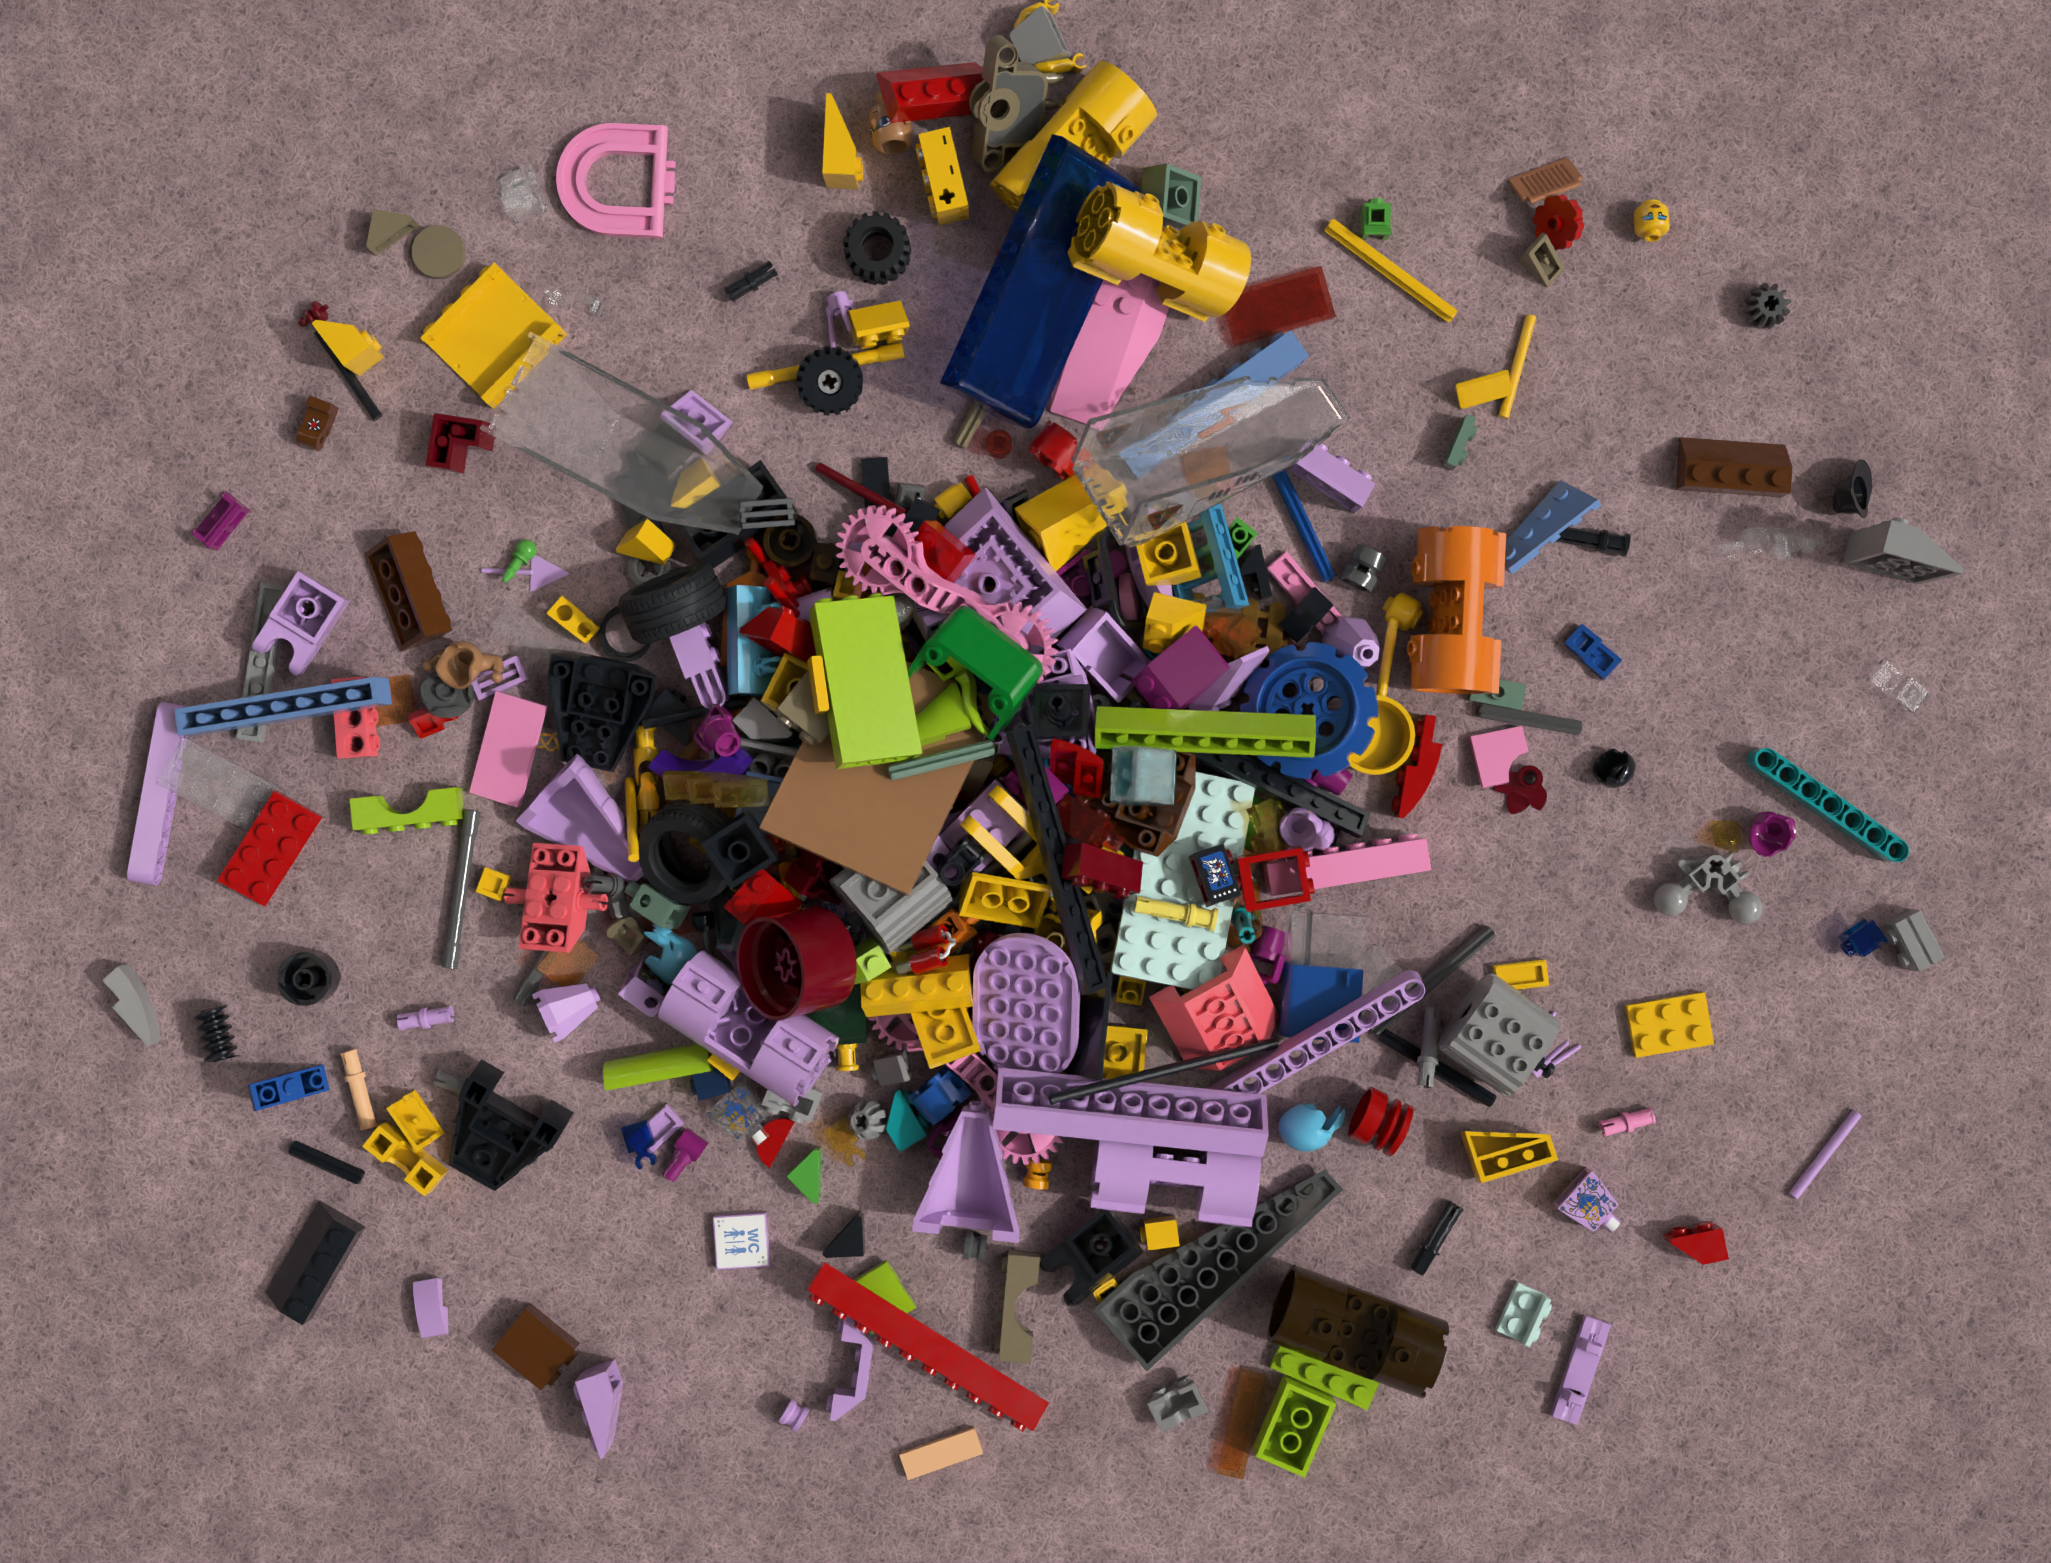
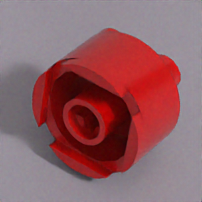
M1050 420L1040 430L1028 448V451L1043 467L1048 465L1054 470L1053 473L1062 481L1071 478L1085 461L1083 458L1088 457L1090 451L1083 444L1081 447L1077 446L1076 437Z

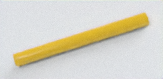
M1527 314L1525 317L1509 375L1512 394L1503 398L1498 417L1509 419L1536 320L1534 315Z
M628 777L624 780L628 860L636 862L639 860L635 779Z

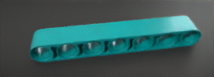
M1756 748L1748 753L1746 762L1751 770L1885 862H1902L1908 857L1909 846L1903 839L1773 749ZM1761 753L1766 757V763L1763 767L1758 763V756ZM1783 768L1788 773L1787 780L1784 782L1780 778V771ZM1805 783L1809 786V794L1806 797L1801 792V788ZM1827 798L1831 802V808L1828 812L1823 807L1824 800ZM1847 814H1850L1853 818V822L1849 827L1845 823ZM1869 829H1872L1874 832V839L1871 842L1867 838ZM1891 844H1894L1896 847V853L1893 857L1889 854Z

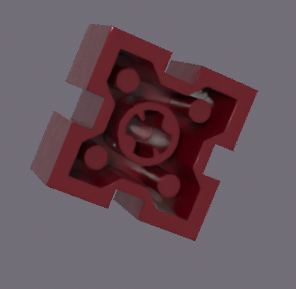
M800 848L801 858L797 862L793 861L784 880L803 896L815 899L819 896L826 902L840 905L841 900L836 895L829 880L842 871L844 867Z

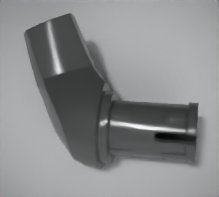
M609 873L606 876L586 875L584 883H591V885H584V889L588 892L596 891L607 895L608 902L605 903L611 919H618L629 914L627 899L624 894L625 884L621 876L616 873Z

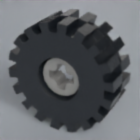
M825 345L824 348H815L813 352L805 356L799 365L796 380L798 394L800 398H803L804 404L807 407L813 408V411L816 413L823 412L824 415L829 416L830 413L839 415L844 410L847 412L853 404L857 403L863 389V373L858 360L848 350L844 351L839 346L835 348ZM830 374L832 378H837L833 388H830L828 384L823 385L822 381L826 380L825 375Z

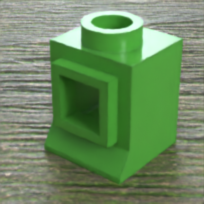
M1373 198L1369 199L1368 203L1363 204L1361 208L1362 240H1366L1369 235H1382V240L1389 238L1391 235V203H1384V199ZM1371 213H1383V222H1371Z

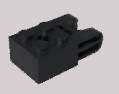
M1101 1209L1066 1237L1065 1241L1047 1254L1040 1261L1039 1266L1045 1272H1055L1065 1265H1069L1073 1269L1075 1275L1074 1282L1064 1293L1065 1303L1068 1307H1072L1085 1300L1144 1251L1115 1211ZM1103 1241L1108 1242V1247L1105 1251H1101V1249L1104 1247L1102 1244Z

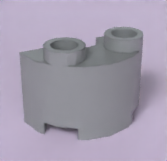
M811 1088L804 1098L801 1096L797 1097L799 1102L794 1107L767 1089L761 1105H764V1110L773 1114H778L779 1111L789 1113L788 1118L795 1122L803 1123L804 1120L811 1122L823 1093L819 1089Z
M1189 1375L1175 1380V1384L1168 1388L1165 1385H1161L1151 1391L1153 1397L1148 1401L1147 1405L1161 1432L1177 1426L1185 1419H1193L1209 1412L1194 1380H1191Z

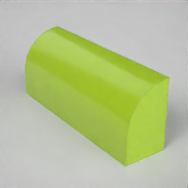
M694 1043L609 1059L603 1065L604 1088L607 1091L709 1072L715 1068L707 1061L712 1054L699 1044Z

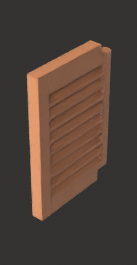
M1568 157L1509 178V184L1522 202L1529 201L1530 204L1581 186L1580 181H1582V175Z

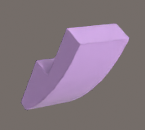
M433 1278L413 1282L414 1305L421 1338L448 1334V1307L443 1306L442 1279Z

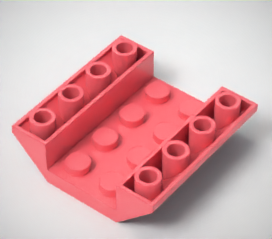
M1244 944L1220 957L1226 969V972L1181 997L1172 985L1149 997L1183 1060L1270 1039L1279 1019V1014ZM1247 1056L1196 1069L1222 1071Z

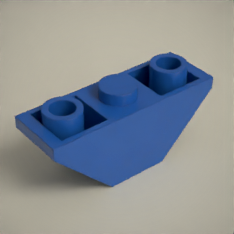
M324 1064L263 1079L248 1085L253 1111L330 1090Z

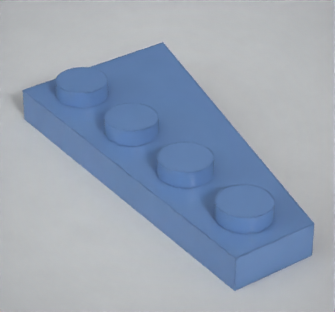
M1560 480L1506 540L1505 570L1514 574L1540 554L1539 549L1545 544L1554 543L1561 537L1559 534L1570 525L1574 527L1583 520L1581 517L1589 510L1595 511L1602 506L1599 500Z

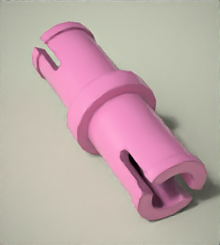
M1650 1107L1632 1113L1625 1111L1620 1113V1116L1600 1120L1598 1122L1600 1131L1604 1130V1132H1601L1603 1137L1624 1131L1630 1133L1635 1128L1655 1124V1115H1650L1653 1112Z

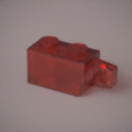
M1065 793L1056 807L1063 831L1081 843L1101 849L1105 847L1117 853L1126 839L1115 830L1116 826L1108 821L1111 816L1098 807L1095 812L1088 808L1091 803L1078 794L1075 798H1072Z

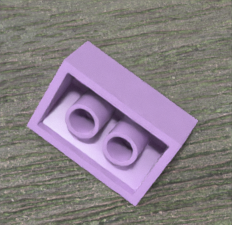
M1309 440L1304 446L1306 449H1302L1304 451L1298 455V458H1296L1297 462L1292 464L1289 471L1355 514L1363 507L1375 486V483L1371 481L1372 477L1363 470L1359 469L1357 472L1349 466L1350 462L1342 456L1337 455L1334 457L1328 453V448L1324 444L1317 443L1316 440L1313 443Z

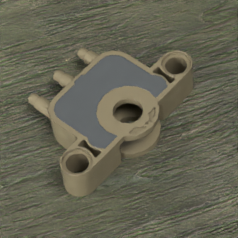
M995 35L988 40L982 70V78L984 80L976 85L969 99L972 115L978 119L975 123L971 155L973 160L988 173H994L1002 167L1005 147H1022L1028 140L1032 141L1045 126L1042 125L1044 110L1059 108L1058 100L1046 99L1048 84L1062 83L1064 79L1062 74L1042 73L1031 63L1018 62L1019 51L1017 47L1001 35ZM1005 48L1004 52L999 55L1001 50ZM999 100L996 107L990 110L993 103Z

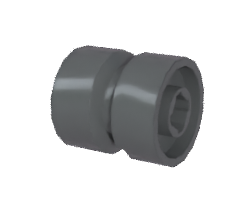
M1358 544L1351 556L1352 564L1346 566L1340 578L1345 583L1361 591L1371 593L1378 580L1375 575L1382 572L1388 559L1381 553ZM1359 568H1362V569L1366 570L1367 573L1365 574V573H1363V572H1361V571H1358V570H1359Z

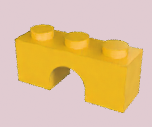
M389 1121L379 1125L362 1146L382 1163L390 1162L399 1167L406 1174L404 1181L424 1197L434 1191L450 1171L424 1149L416 1152L403 1132Z

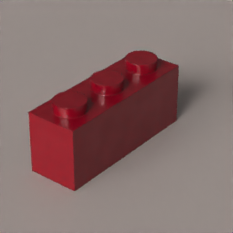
M1086 843L1066 845L1063 852L1061 878L1072 881L1074 886H1090L1094 892L1113 893L1114 898L1128 899L1129 895L1140 893L1143 861Z

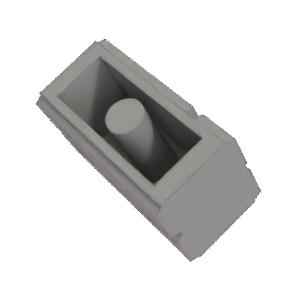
M1910 909L1884 923L1887 928L1885 936L1892 945L1896 946L1900 953L1897 955V959L1903 968L1917 972L1944 959L1945 956L1921 910Z

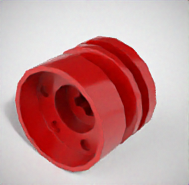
M1369 1087L1361 1097L1348 1128V1137L1366 1145L1374 1136L1373 1149L1377 1151L1382 1149L1385 1155L1391 1157L1399 1149L1408 1134L1414 1107L1407 1103L1402 1105V1101L1397 1098L1387 1107L1388 1095L1378 1089Z

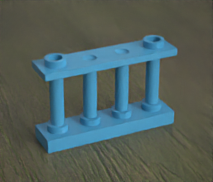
M1202 504L1203 507H1199L1201 510L1200 518L1187 523L1190 534L1202 528L1205 529L1207 543L1194 548L1197 559L1211 553L1214 568L1201 573L1202 578L1172 585L1175 597L1196 602L1193 588L1218 578L1221 594L1199 602L1207 605L1206 611L1225 604L1226 608L1234 609L1249 606L1222 504Z

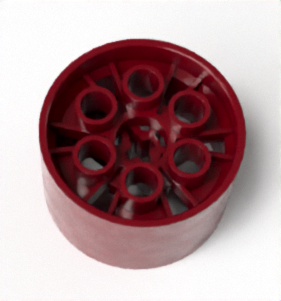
M811 906L756 918L746 925L738 941L736 962L741 987L753 1008L767 1019L780 1021L838 1006L848 998L853 989L856 979L857 961L852 938L841 919L825 907Z

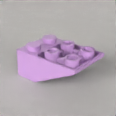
M615 1359L585 1368L575 1381L576 1385L573 1387L575 1397L578 1401L581 1400L584 1409L582 1411L584 1424L590 1427L592 1433L590 1437L591 1446L594 1452H598L600 1459L605 1457L614 1442L623 1381Z

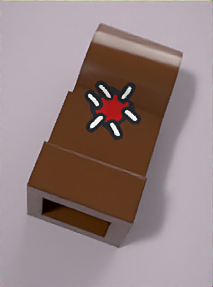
M309 395L306 403L308 408L303 422L298 429L296 441L298 444L320 451L330 433L339 408L329 402Z

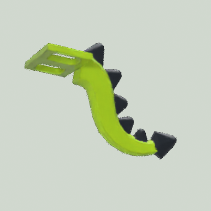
M951 656L948 658L947 663L953 670L946 674L942 673L936 666L927 663L943 681L957 674L955 679L962 686L964 709L976 729L988 737L993 727L989 729L987 721H982L981 719L983 711L977 706H981L982 701L977 693L982 688L976 682L975 674ZM998 734L992 742H1000L1002 737Z

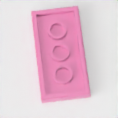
M501 691L495 692L469 793L513 807H521L546 715L547 705Z

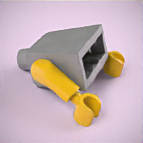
M1044 0V3L1038 2L1024 8L1014 24V29L1009 34L1013 45L1019 51L1018 62L1031 63L1042 73L1059 74L1069 72L1070 70L1075 73L1082 72L1087 65L1078 66L1075 61L1083 59L1084 55L1077 53L1072 60L1068 58L1071 54L1053 18V15L1058 11L1059 3L1051 6L1048 3L1053 0Z

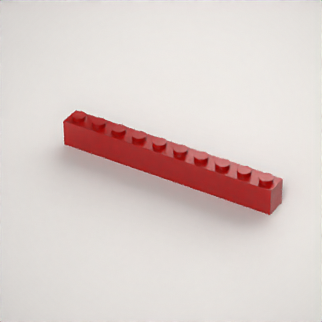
M821 1262L805 1291L810 1293L808 1298L816 1304L822 1306L825 1302L833 1307L831 1313L842 1320L849 1317L855 1321L853 1327L865 1334L869 1331L873 1332L878 1336L877 1342L887 1348H890L891 1345L900 1349L898 1355L911 1363L914 1359L923 1364L921 1369L932 1376L938 1373L945 1377L943 1383L957 1391L958 1387H961L967 1391L965 1397L977 1404L981 1401L989 1405L988 1411L997 1417L1002 1418L1003 1414L1012 1419L1010 1425L1021 1432H1024L1025 1429L1034 1431L1049 1404L1043 1398L826 1262Z

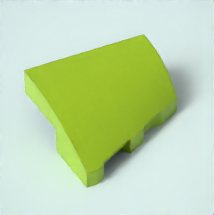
M956 682L951 683L916 716L921 747L945 740L947 735L971 728V723L964 709L963 700Z

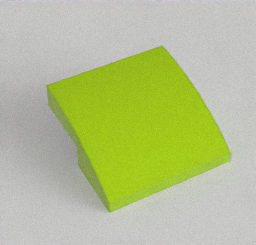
M887 1260L854 1279V1281L905 1313H909L916 1308L915 1302L903 1287L899 1276Z

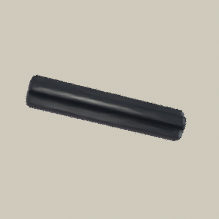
M299 1141L293 1142L289 1148V1155L351 1183L359 1184L364 1178V1170Z

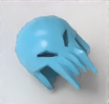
M653 924L652 926L655 927L653 932L645 931L644 934L662 947L663 950L660 959L651 955L644 962L661 981L671 987L673 980L687 961H690L697 954V950L689 940L673 933L671 929L661 928Z
M1300 1103L1287 1110L1279 1119L1278 1129L1281 1139L1286 1145L1298 1151L1308 1152L1320 1149L1328 1143L1335 1130L1342 1128L1345 1109L1341 1111V1106H1338L1324 1124L1326 1117L1321 1110H1317L1313 1103Z

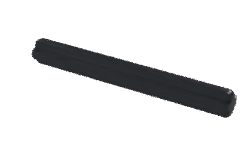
M1388 1029L1381 1033L1379 1037L1380 1042L1418 1064L1417 1057L1420 1056L1421 1049ZM1438 1061L1434 1073L1436 1076L1488 1107L1494 1104L1497 1097L1494 1093Z

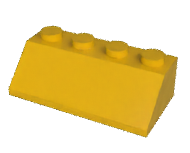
M970 955L947 956L948 963L945 967L918 975L914 974L913 971L898 974L896 970L897 965L909 962V960L889 962L891 968L868 982L860 983L861 1006L866 1017L973 1007Z

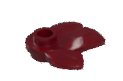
M1528 765L1522 767L1518 772H1509V782L1507 784L1494 786L1495 791L1508 794L1507 807L1510 814L1523 812L1529 805L1541 811L1547 801V792L1542 786V772L1535 766ZM1533 775L1535 777L1534 782L1531 784L1526 783L1524 780L1525 776Z

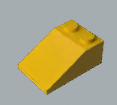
M826 93L822 174L827 188L858 189L859 181L864 180L862 157L857 155L856 147L832 93Z

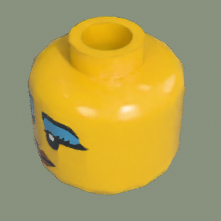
M1646 200L1634 211V230L1638 237L1645 239L1647 242H1655L1669 231V209L1659 200Z

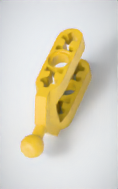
M996 785L989 792L988 796L1037 843L1033 850L1020 863L970 815L964 819L960 826L1015 879L1023 880L1043 874L1047 878V884L1050 885L1030 815L1005 790Z

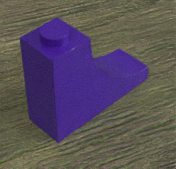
M739 748L731 756L724 757L719 755L702 761L682 759L663 749L652 760L648 768L689 798L706 801L720 808L754 759L742 748Z

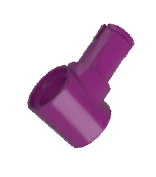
M686 1128L673 1147L675 1148L674 1156L662 1172V1175L666 1179L675 1182L686 1165L691 1164L692 1161L696 1162L709 1143L689 1128Z

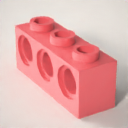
M370 677L331 679V684ZM375 707L334 714L337 759L378 756L380 739L376 731L378 712ZM356 712H359L361 717L358 724L354 720ZM359 738L362 740V748L360 750L356 746Z

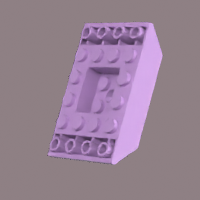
M984 488L943 526L976 554L955 584L974 591L989 603L1011 601L1014 607L1016 603L1022 602L1023 609L1028 605H1032L1031 613L1034 614L1040 610L1041 615L1039 619L1041 621L1049 619L1045 627L1047 629H1055L1050 634V638L1058 637L1087 610L987 488ZM989 576L996 582V587L992 592L987 591L984 587V581ZM1029 620L1022 630L1028 634L1034 624ZM1031 644L1029 652L1039 654L1044 647Z

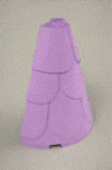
M578 754L549 781L539 795L532 800L516 819V822L525 829L555 844L583 846L586 858L592 865L608 873H616L629 883L631 881L636 882L641 877L644 880L646 879L639 860L636 862L628 860L625 816L617 803L609 796L590 766Z
M971 1101L969 1105L963 1107L942 1149L943 1155L928 1183V1190L913 1219L912 1231L939 1234L942 1225L992 1230V1240L1019 1243L1020 1228L1010 1195L1011 1188L1002 1161L1003 1151L997 1131L993 1129L991 1111L985 1106V1103Z

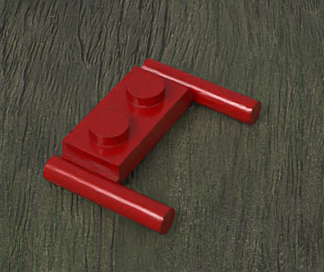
M754 538L747 539L745 542L746 547L763 566L769 576L764 581V585L781 606L795 612L794 617L798 618L800 611L797 607L800 605L795 596L798 594V591L789 580L791 579L789 573L784 566L778 567L766 555Z

